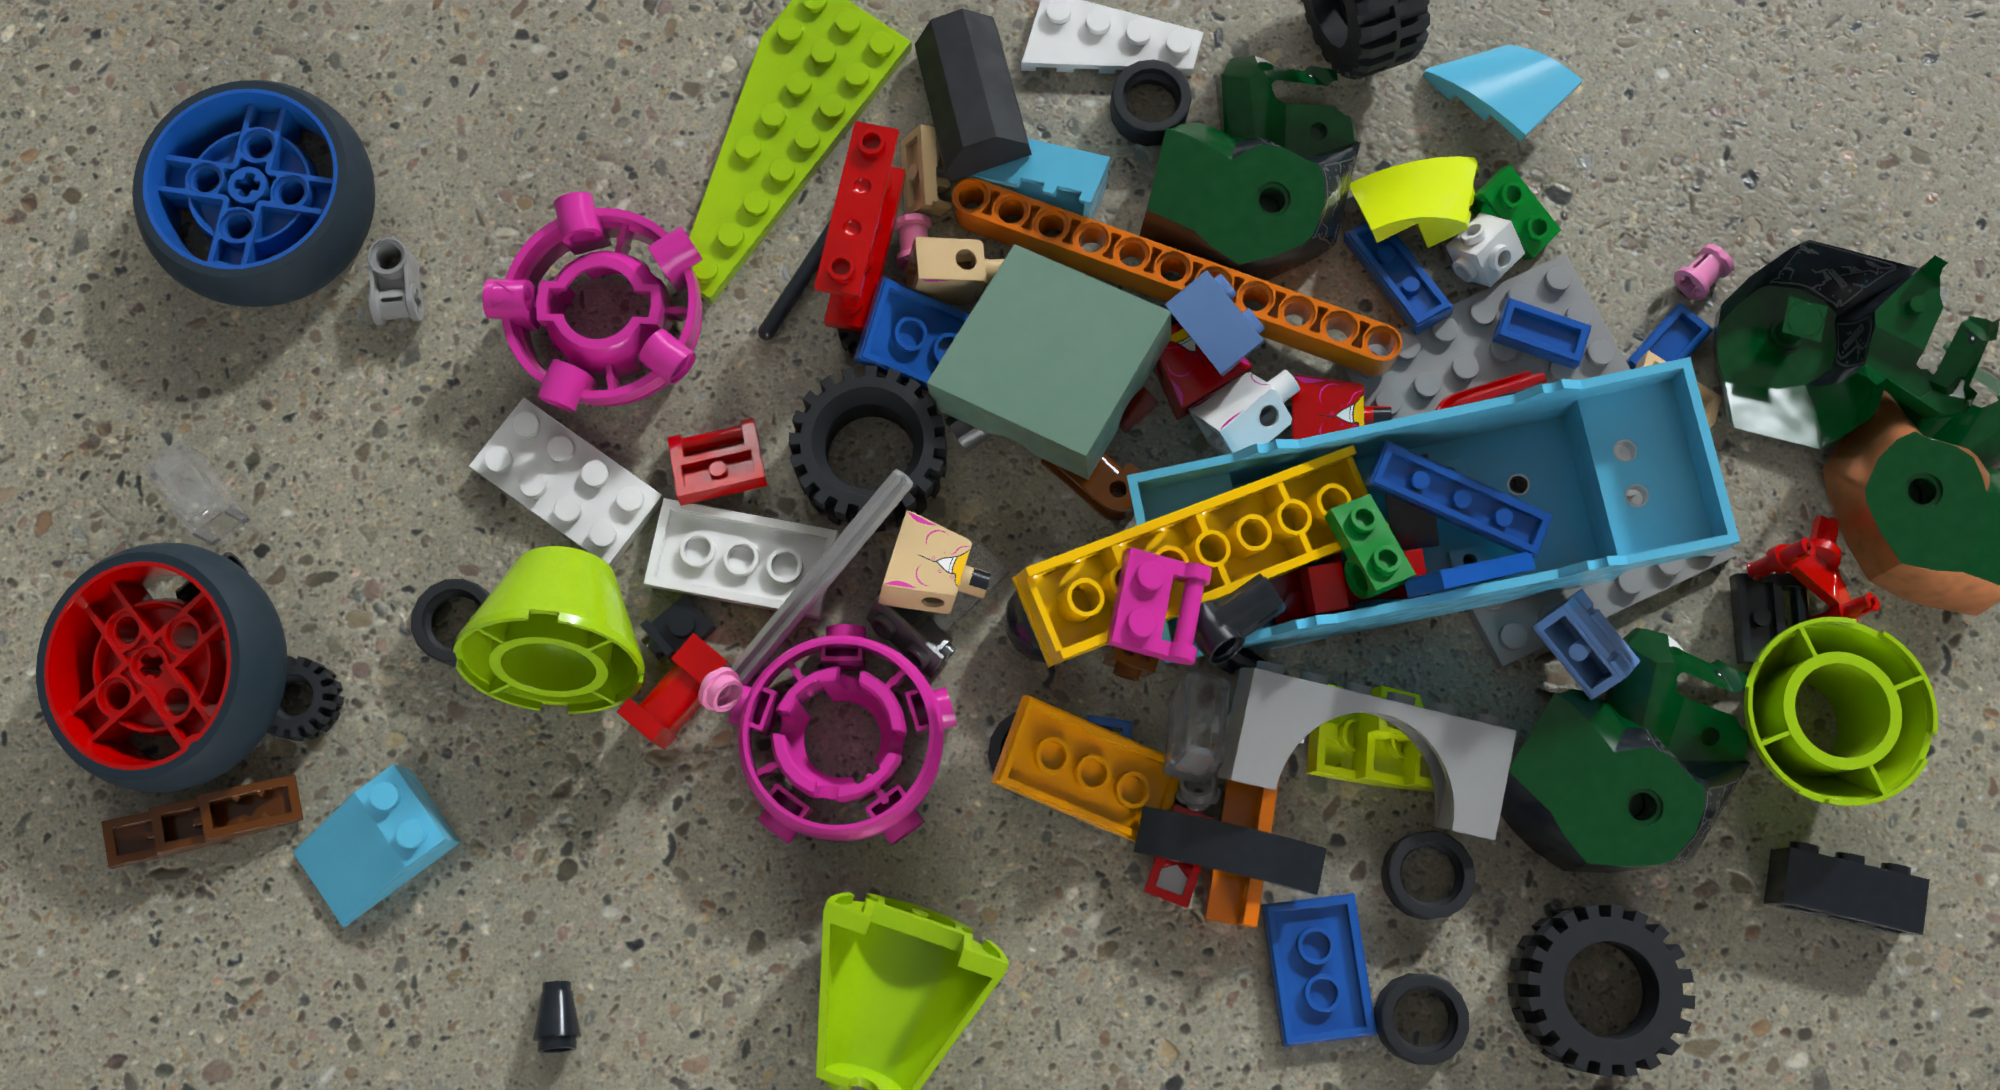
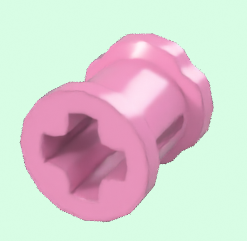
M911 213L896 218L894 230L899 235L900 252L896 255L899 266H906L914 238L928 237V230L931 228L930 217L920 213Z
M1707 244L1699 251L1698 258L1688 267L1683 266L1675 272L1674 282L1677 288L1688 298L1696 301L1703 300L1709 294V288L1718 279L1726 278L1734 270L1733 260L1721 247L1715 244Z

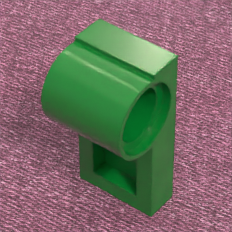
M1511 165L1502 167L1475 193L1474 202L1470 206L1475 217L1479 213H1484L1512 221L1525 252L1522 256L1524 260L1533 259L1561 231Z
M1371 494L1331 508L1325 515L1326 521L1348 558L1344 567L1345 577L1351 591L1359 599L1371 598L1404 585L1408 578L1416 576Z

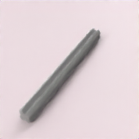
M898 469L893 470L732 664L731 669L738 674L742 685H747L912 488L913 482L905 473Z

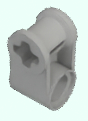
M391 237L378 239L371 245L367 255L370 283L368 301L374 323L378 326L385 325L387 320L403 318L422 321L424 317V303L420 287L418 260L399 240ZM401 256V261L395 268L387 269V264L393 257Z

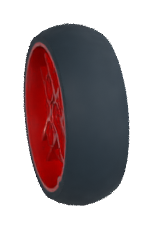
M154 543L129 548L101 560L80 575L65 591L52 610L40 639L36 663V686L41 710L50 731L65 753L87 772L107 783L121 788L154 793L178 791L201 785L222 775L243 760L258 745L271 726L280 707L287 678L288 661L285 634L279 615L267 593L254 578L230 559L208 549L183 543ZM178 575L192 582L201 591L192 601L187 602L175 598L153 599L147 589L162 580ZM135 731L151 736L172 735L181 750L162 760H157L140 751L127 738Z

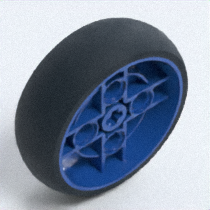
M240 80L200 91L185 99L163 117L147 138L139 155L133 177L132 197L137 225L146 246L160 266L174 280L191 291L220 303L245 307H266L289 303L311 295L333 281L347 268L361 249L372 223L375 206V182L371 162L361 139L349 122L333 107L317 96L287 84L266 80ZM302 130L321 137L328 144L333 160V178L319 177L311 158L298 146ZM271 150L266 157L261 158L266 151ZM218 183L217 187L209 192L210 188ZM304 195L298 203L292 205L298 196ZM181 209L191 210L200 230L212 241L207 262L195 257L186 245L181 226ZM251 228L249 234L240 239L241 234Z

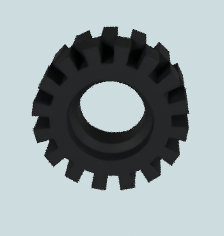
M287 656V678L284 691L293 683L305 682L312 690V703L307 711L298 716H289L284 711L282 703H280L277 714L267 733L293 741H304V738L311 740L318 738L317 732L329 731L332 728L328 723L330 719L338 720L341 714L335 711L337 705L344 704V697L339 696L337 692L343 690L341 682L334 680L337 675L332 670L325 668V665L305 657L298 656L296 659Z

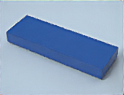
M1367 222L1344 233V243L1415 335L1452 315L1453 305L1397 234L1377 243Z
M1524 552L1408 578L1404 584L1408 598L1494 580L1536 568L1532 553Z

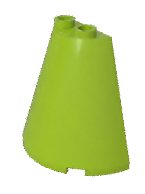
M850 892L835 894L828 898L823 910L816 1078L824 1080V1083L834 1090H851L852 1086L863 1087L867 1090H920L1006 974L1009 961L1004 952L991 940L985 939L983 945L973 940L972 933L974 929L932 909L878 894L867 893L864 901H853L854 894Z

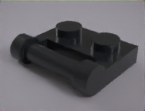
M1736 573L1729 577L1737 664H1753L1766 644L1786 630L1782 590L1789 591L1792 626L1811 619L1809 589L1792 574L1771 573L1759 580H1753V577H1750L1748 573Z

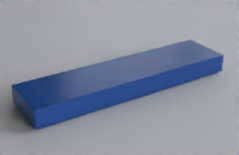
M1388 440L1381 442L1365 485L1516 553H1532L1533 558L1538 556L1553 517L1548 512Z

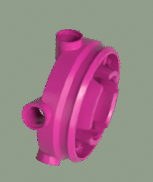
M572 192L558 197L553 202L557 219L537 231L523 245L512 261L505 279H487L485 281L482 295L483 310L486 317L489 319H502L504 334L514 356L522 367L541 383L537 397L558 408L575 412L579 402L595 406L625 405L649 397L667 384L674 385L678 383L689 372L696 359L694 349L697 345L702 325V300L698 279L692 266L702 261L703 258L682 226L667 233L655 222L639 214L615 208H595L593 196L588 192ZM610 238H617L615 251H597L577 257L565 265L553 281H541L549 268L567 252L571 251L576 256L612 246ZM632 239L649 244L647 248L678 293L687 288L688 307L672 306L668 289L662 280L651 273L649 266L644 261L629 255ZM584 272L592 280L603 275L622 274L630 281L635 293L651 298L649 316H632L629 323L621 331L610 337L602 339L586 338L572 330L565 319L566 308L570 306L575 296L574 291L569 285ZM673 320H686L679 339H676L671 335ZM541 324L547 330L553 346L564 353L569 363L552 359L548 370H546L535 352L530 331H539ZM639 353L640 362L650 373L635 382L620 387L619 377H625L644 369L636 360ZM592 376L606 378L608 390H599L601 384Z
M852 624L826 626V637L803 642L781 654L761 673L752 687L743 685L741 699L730 710L728 720L730 724L739 726L738 750L742 770L753 794L765 808L757 818V821L787 844L791 843L797 833L832 842L864 840L883 833L890 845H894L925 822L917 808L928 795L938 775L943 757L944 729L957 726L946 687L932 690L922 673L906 657L885 644L867 639L866 627ZM821 651V662L826 669L815 671L803 677L802 672L794 663L806 656ZM866 652L885 659L899 669L894 676L890 677L886 684L865 671L860 672V677L847 676L841 672L865 669ZM789 667L793 677L798 682L781 698L777 691L768 689V687L781 672ZM908 677L916 689L905 692V696L918 737L929 734L928 750L922 769L908 792L905 793L901 785L897 784L884 794L882 790L895 779L894 774L902 762L903 742L907 735L903 710L892 691L898 688L900 683ZM824 689L834 703L852 702L861 705L875 717L879 725L881 746L874 761L880 769L873 775L870 773L865 775V780L859 784H856L852 776L837 778L822 773L810 762L806 754L804 744L805 732L811 717L802 705L813 695ZM779 714L781 716L779 734H771V744L776 761L756 769L752 752V731L769 736ZM781 770L782 774L795 788L814 799L826 798L837 800L839 803L859 800L862 803L875 795L879 798L865 807V810L871 817L868 820L846 825L820 824L808 821L814 812L813 809L777 782L769 792L761 779L774 775L777 771Z

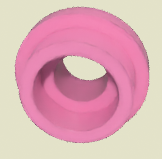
M722 667L707 674L701 682L698 693L700 704L708 710H716L721 713L732 709L739 702L743 693V685L738 674L728 667Z

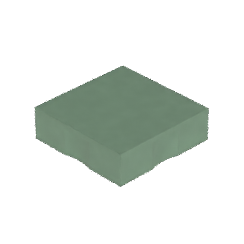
M1014 244L927 381L929 394L936 402L937 410L986 433L1011 439L1025 447L1032 454L1089 480L1116 434L1126 406L1135 394L1143 388L1171 340V311Z

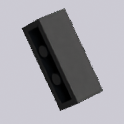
M1790 841L1787 848L1771 849L1763 904L1896 935H1923L1930 879L1911 875V867L1894 863H1881L1880 868L1865 864L1864 856L1846 852H1835V857L1819 854L1820 847L1817 845Z

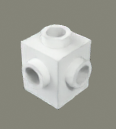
M1479 213L1469 223L1468 230L1459 233L1446 245L1453 261L1452 268L1456 275L1466 282L1472 281L1491 287L1501 279L1525 254L1512 221L1484 213Z

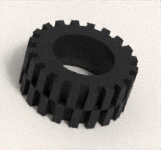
M865 366V376L855 377L853 367L841 370L843 381L834 384L830 375L819 382L822 393L817 396L810 390L803 398L806 408L804 413L799 410L795 411L792 419L795 433L789 432V447L792 452L790 459L804 495L807 494L811 505L819 513L822 510L826 512L828 520L838 526L842 520L849 524L878 489H857L839 480L833 474L828 464L831 443L844 426L860 418L880 417L896 423L907 433L913 444L912 458L904 472L912 480L913 486L875 532L886 531L885 523L895 521L897 527H900L906 510L915 511L918 515L922 514L927 509L926 500L929 496L935 499L941 489L940 479L941 477L945 478L947 470L946 455H948L942 415L937 414L936 402L931 395L928 394L924 397L921 385L912 378L907 384H904L901 372L889 368L887 377H881L878 374L877 366Z
M1617 905L1575 906V908H1563L1552 912V918H1541L1531 926L1536 931L1534 935L1522 936L1517 944V947L1524 950L1522 958H1511L1509 970L1518 972L1517 983H1507L1508 996L1519 998L1520 1007L1511 1009L1515 1020L1527 1023L1529 1029L1523 1032V1034L1531 1044L1541 1045L1544 1048L1541 1052L1544 1056L1552 1061L1564 1063V1067L1608 1077H1612V1075L1628 1077L1638 1075L1636 1068L1652 1070L1661 1065L1662 1063L1656 1056L1657 1054L1672 1056L1680 1047L1678 1043L1671 1039L1673 1033L1687 1034L1692 1022L1680 1017L1682 1008L1695 1009L1696 996L1684 995L1683 983L1694 982L1691 969H1679L1675 962L1685 957L1680 945L1665 944L1663 940L1670 933L1660 924L1647 925L1646 921L1649 916L1639 911H1623L1624 906ZM1596 942L1610 944L1630 958L1639 973L1643 991L1641 1007L1632 1023L1621 1032L1607 1037H1598L1585 1030L1572 1016L1564 996V978L1568 965L1579 951Z

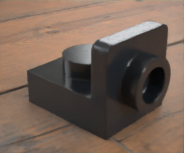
M686 593L654 621L650 622L646 619L640 624L648 634L642 639L647 648L658 660H661L666 655L673 663L675 662L671 658L693 633L704 641L717 630Z

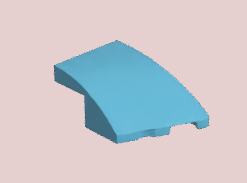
M1505 45L1427 68L1422 75L1449 101L1457 96L1484 121L1492 116L1520 142L1565 101L1583 81L1570 69L1547 55L1514 45Z

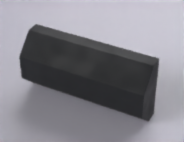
M962 8L931 19L914 45L944 169L949 181L952 182L1032 155L994 18Z

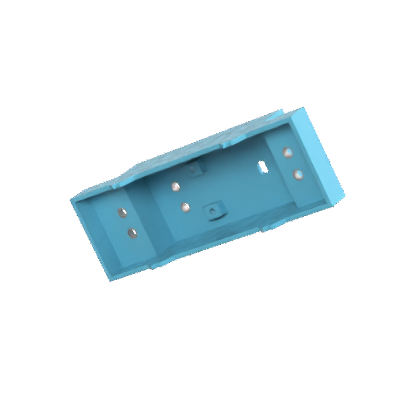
M1690 357L1583 380L1560 379L1549 384L1541 383L1515 394L1302 439H1275L1264 444H1253L1231 454L1126 475L1136 524L1140 525L1354 445L1357 452L1352 457L1365 484L1381 442L1388 440L1419 455L1428 454V458L1432 461L1553 515L1538 556L1533 558L1536 568L1534 570L1430 593V595L1416 598L1380 599L1355 604L1356 610L1337 614L1315 615L1273 626L1271 619L1245 638L1242 648L1253 646L1254 653L1609 582L1628 570L1721 552L1740 542ZM1624 445L1628 447L1631 452L1630 459H1620L1616 455V446ZM1510 480H1521L1525 485L1524 492H1513L1509 486ZM1365 485L1368 494H1371L1389 525L1385 493ZM1629 490H1637L1641 493L1643 500L1640 505H1634L1628 500L1627 493ZM1436 517L1439 546L1422 548L1426 573L1465 565L1463 563L1464 557H1471L1474 563L1519 554ZM1342 551V562L1345 563L1348 558L1344 551ZM1324 560L1314 562L1312 566L1324 564ZM1178 617L1165 621L1162 640L1174 642ZM1193 643V646L1197 648L1196 657L1204 656L1198 649V647Z

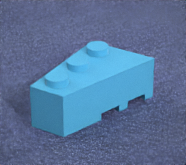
M1028 139L1032 155L969 176V178L981 179L1094 220L1105 194L1110 157Z

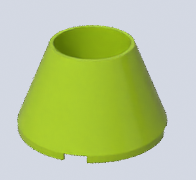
M564 546L539 547L522 554L458 633L453 648V653H455L457 658L456 669L470 685L494 699L534 711H541L542 704L568 706V714L590 713L618 706L628 698L631 699L639 691L643 683L645 670L644 661L613 569L594 554Z
M1821 617L1798 623L1782 631L1766 644L1758 654L1748 674L1744 694V727L1750 741L1749 743L1768 769L1789 788L1820 803L1851 807L1878 803L1889 799L1903 791L1917 779L1929 761L1925 758L1930 748L1932 735L1937 734L1938 710L1931 683L1914 655L1885 631L1878 632L1866 625L1857 623L1856 619L1846 617ZM1802 682L1808 683L1822 692L1835 711L1838 734L1836 743L1829 754L1812 744L1798 723L1795 702Z

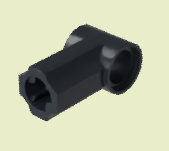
M1259 573L1218 603L1215 600L1201 603L1194 644L1211 665L1222 664L1241 650L1248 635L1286 610L1285 604L1269 580Z

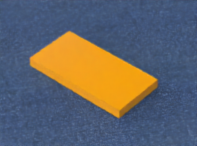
M1023 695L990 783L1136 843L1143 806L1171 811L1176 792L1179 788V780L1187 764L1032 696Z

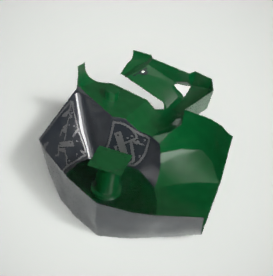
M1254 55L1231 58L1215 82L1221 130L1201 123H1187L1174 128H1166L1160 145L1162 148L1139 236L1265 281L1315 259L1333 247L1337 242L1360 147V142L1357 141L1355 124L1350 116L1343 114L1335 106L1292 104L1279 101L1275 98L1271 84L1275 80L1328 86L1333 81H1338L1337 71L1317 66H1309L1304 71L1277 67L1267 60Z
M1812 240L1805 241L1790 248L1751 275L1721 304L1715 316L1713 353L1716 374L1728 421L1734 428L1823 449L1869 420L1880 405L1883 391H1886L1927 420L1964 415L1968 412L1978 394L1970 387V383L1988 341L1997 339L2000 318L1992 322L1985 318L1969 316L1967 320L1961 322L1935 374L1925 376L1916 363L1924 352L1944 307L1940 296V275L1943 267L1948 262L1934 255L1927 263L1917 268Z
M1644 628L1633 629L1622 639L1639 658L1640 663L1625 679L1606 691L1605 701L1599 697L1590 700L1583 690L1559 687L1546 690L1547 692L1555 693L1509 768L1500 815L1533 851L1562 871L1615 873L1669 867L1691 861L1750 765V762L1745 758L1750 741L1746 730L1741 727L1735 716L1679 694L1677 692V676L1685 672L1735 693L1745 690L1747 676L1743 672L1718 659L1709 663L1686 653L1667 634Z

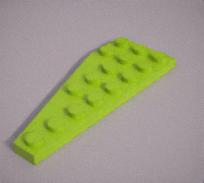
M791 0L761 37L689 239L703 258L702 261L692 266L698 279L701 297L711 304L719 297L912 50L910 40L849 0Z

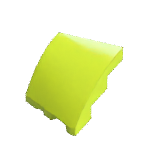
M1456 156L1417 160L1392 166L1351 182L1350 190L1377 243L1415 225L1427 248H1430L1469 229L1471 218L1469 209L1475 197L1473 184L1475 174L1479 173L1480 168L1475 157Z
M1328 684L1329 686H1334V687H1338V688H1342V689L1344 688V687H1339V686H1335V685ZM1382 685L1372 688L1371 696L1386 699L1388 692L1404 694L1416 698L1414 706L1424 708L1419 694ZM1363 712L1350 713L1331 719L1309 733L1307 774L1381 787L1434 792L1428 767L1417 747L1400 729L1380 717Z

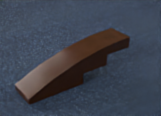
M294 774L198 794L195 799L149 808V812L102 821L101 824L108 867L115 869L257 834L302 821L304 818L296 775Z

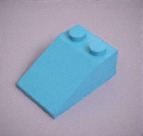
M393 764L355 791L293 851V854L342 927H346L457 846L461 841L413 771Z

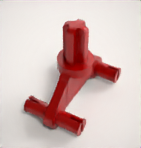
M1818 516L1813 521L1810 539L1805 537L1793 544H1779L1768 549L1765 557L1747 564V573L1750 577H1753V580H1759L1773 572L1777 574L1789 572L1830 607L1825 612L1811 616V619L1846 617L1856 619V622H1858L1860 616L1877 611L1880 608L1878 598L1873 596L1871 592L1854 600L1849 595L1838 569L1842 553L1841 549L1836 545L1840 523L1835 517Z

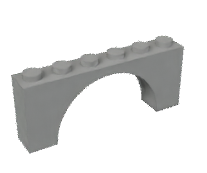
M1257 661L1256 668H1240L1217 777L1276 790L1279 777L1289 756L1310 732L1323 723L1342 715L1359 712L1368 713L1380 717L1400 729L1421 753L1428 767L1434 789L1435 816L1433 827L1490 840L1496 839L1517 730L1501 727V718L1473 712L1471 720L1457 716L1459 709L1457 707L1434 702L1430 703L1429 709L1414 706L1415 697L1394 692H1388L1386 699L1371 696L1372 687L1353 682H1345L1343 689L1329 686L1328 676L1301 671L1300 678L1284 675L1285 666L1271 662Z

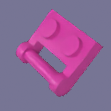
M1132 547L1127 549L1124 553L1106 645L1178 664L1193 665L1197 654V648L1193 646L1201 600L1204 586L1210 584L1212 569L1200 563H1186ZM1174 579L1185 582L1174 642H1169L1161 638L1172 581Z

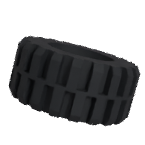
M1301 0L1306 11L1307 23L1311 26L1312 36L1316 45H1319L1322 50V56L1326 62L1331 63L1333 70L1346 78L1360 80L1410 62L1424 48L1423 45L1428 39L1429 33L1426 29L1430 25V14L1428 13L1427 5L1430 4V0Z

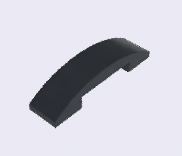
M1143 806L1134 847L1135 853L1271 883V885L1318 895L1327 850L1324 847L1252 828Z

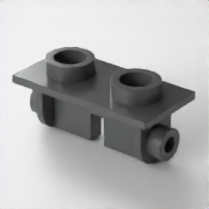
M879 596L875 598L866 617L875 633L881 638L889 640L918 670H922L928 677L932 678L942 660L944 662L947 661L956 651V648L951 644L953 639L930 619L918 629L914 623L922 617V611L882 605L878 603Z

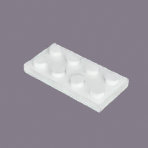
M524 397L469 465L479 475L584 550L604 560L611 568H613L657 511L664 498L662 494Z
M663 498L643 584L649 588L681 594L686 593L687 595L777 611L834 543L839 534L837 530L693 503L681 506L677 500ZM827 590L804 617L821 620Z

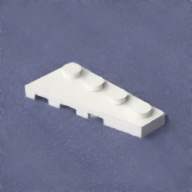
M1041 0L1021 62V71H1036V67L1056 68V72H1074V69H1099V73L1115 74L1116 70H1124L1138 61L1155 59L1170 63L1180 70L1184 76H1192L1204 32L1084 0Z

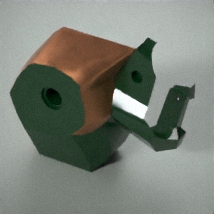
M1947 341L1942 347L1945 351H1947L1951 341ZM1977 367L1973 378L1995 392L1998 401L1982 408L1971 404L1968 412L1961 416L1927 420L1886 391H1883L1878 409L1869 420L1841 438L1823 468L1826 492L1840 523V528L1848 547L1868 581L1910 602L1978 616L2000 601V471L1991 468L2000 460V380ZM1920 369L1925 376L1932 375L1927 369Z

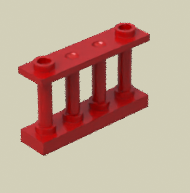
M858 121L854 123L814 285L816 291L831 293L824 318L827 327L858 333L863 331L878 280L883 275L906 179L905 169L892 167L900 134L899 129Z

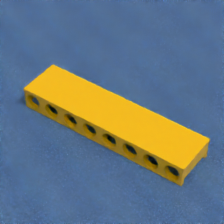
M1354 445L1024 568L1020 573L1012 577V581L1048 668L1106 645L1124 553L1130 547L1186 563L1193 562L1209 566L1212 569L1210 584L1204 586L1201 603L1209 600L1218 601L1225 598L1259 573L1268 580H1271L1342 552L1343 549L1326 521L1325 515L1331 508L1368 495V491L1352 457L1357 453ZM1173 579L1165 621L1179 616L1185 582Z

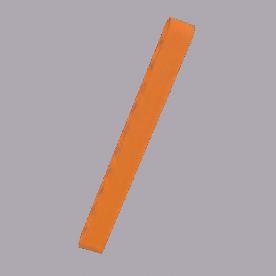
M963 179L953 189L952 200L957 223L965 230L1012 247L1016 244L1067 267L1165 302L1171 300L1206 270L1213 278L1221 273L1236 291L1237 295L1231 300L1242 313L1248 309L1243 303L1249 300H1256L1264 306L1262 310L1252 311L1265 327L1259 334L1260 336L1367 375L1380 376L1389 372L1401 351V335L1394 327L1386 323L981 179ZM974 200L982 203L981 206L975 209L963 207L968 201ZM1012 214L1021 217V220L1016 223H1006L1002 220L1007 215ZM1053 228L1061 231V234L1057 237L1049 238L1042 235V232ZM1086 243H1097L1102 248L1096 252H1087L1081 247ZM1127 257H1136L1142 263L1138 266L1130 267L1123 264L1122 260ZM1174 271L1183 278L1173 282L1166 280L1162 274ZM1288 315H1298L1303 318L1305 324L1301 326L1291 325L1285 317ZM1332 329L1340 330L1346 335L1347 339L1343 341L1333 340L1328 336L1327 331ZM1378 344L1385 347L1388 355H1375L1369 349V345Z

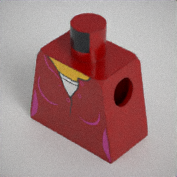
M1171 313V340L1155 365L1154 370L1177 420H1180L1190 414L1188 409L1241 375L1249 373L1253 366L1245 358L1222 376Z
M1292 375L1301 389L1300 392L1292 397V439H1302L1392 420L1391 406H1364V385L1361 383Z

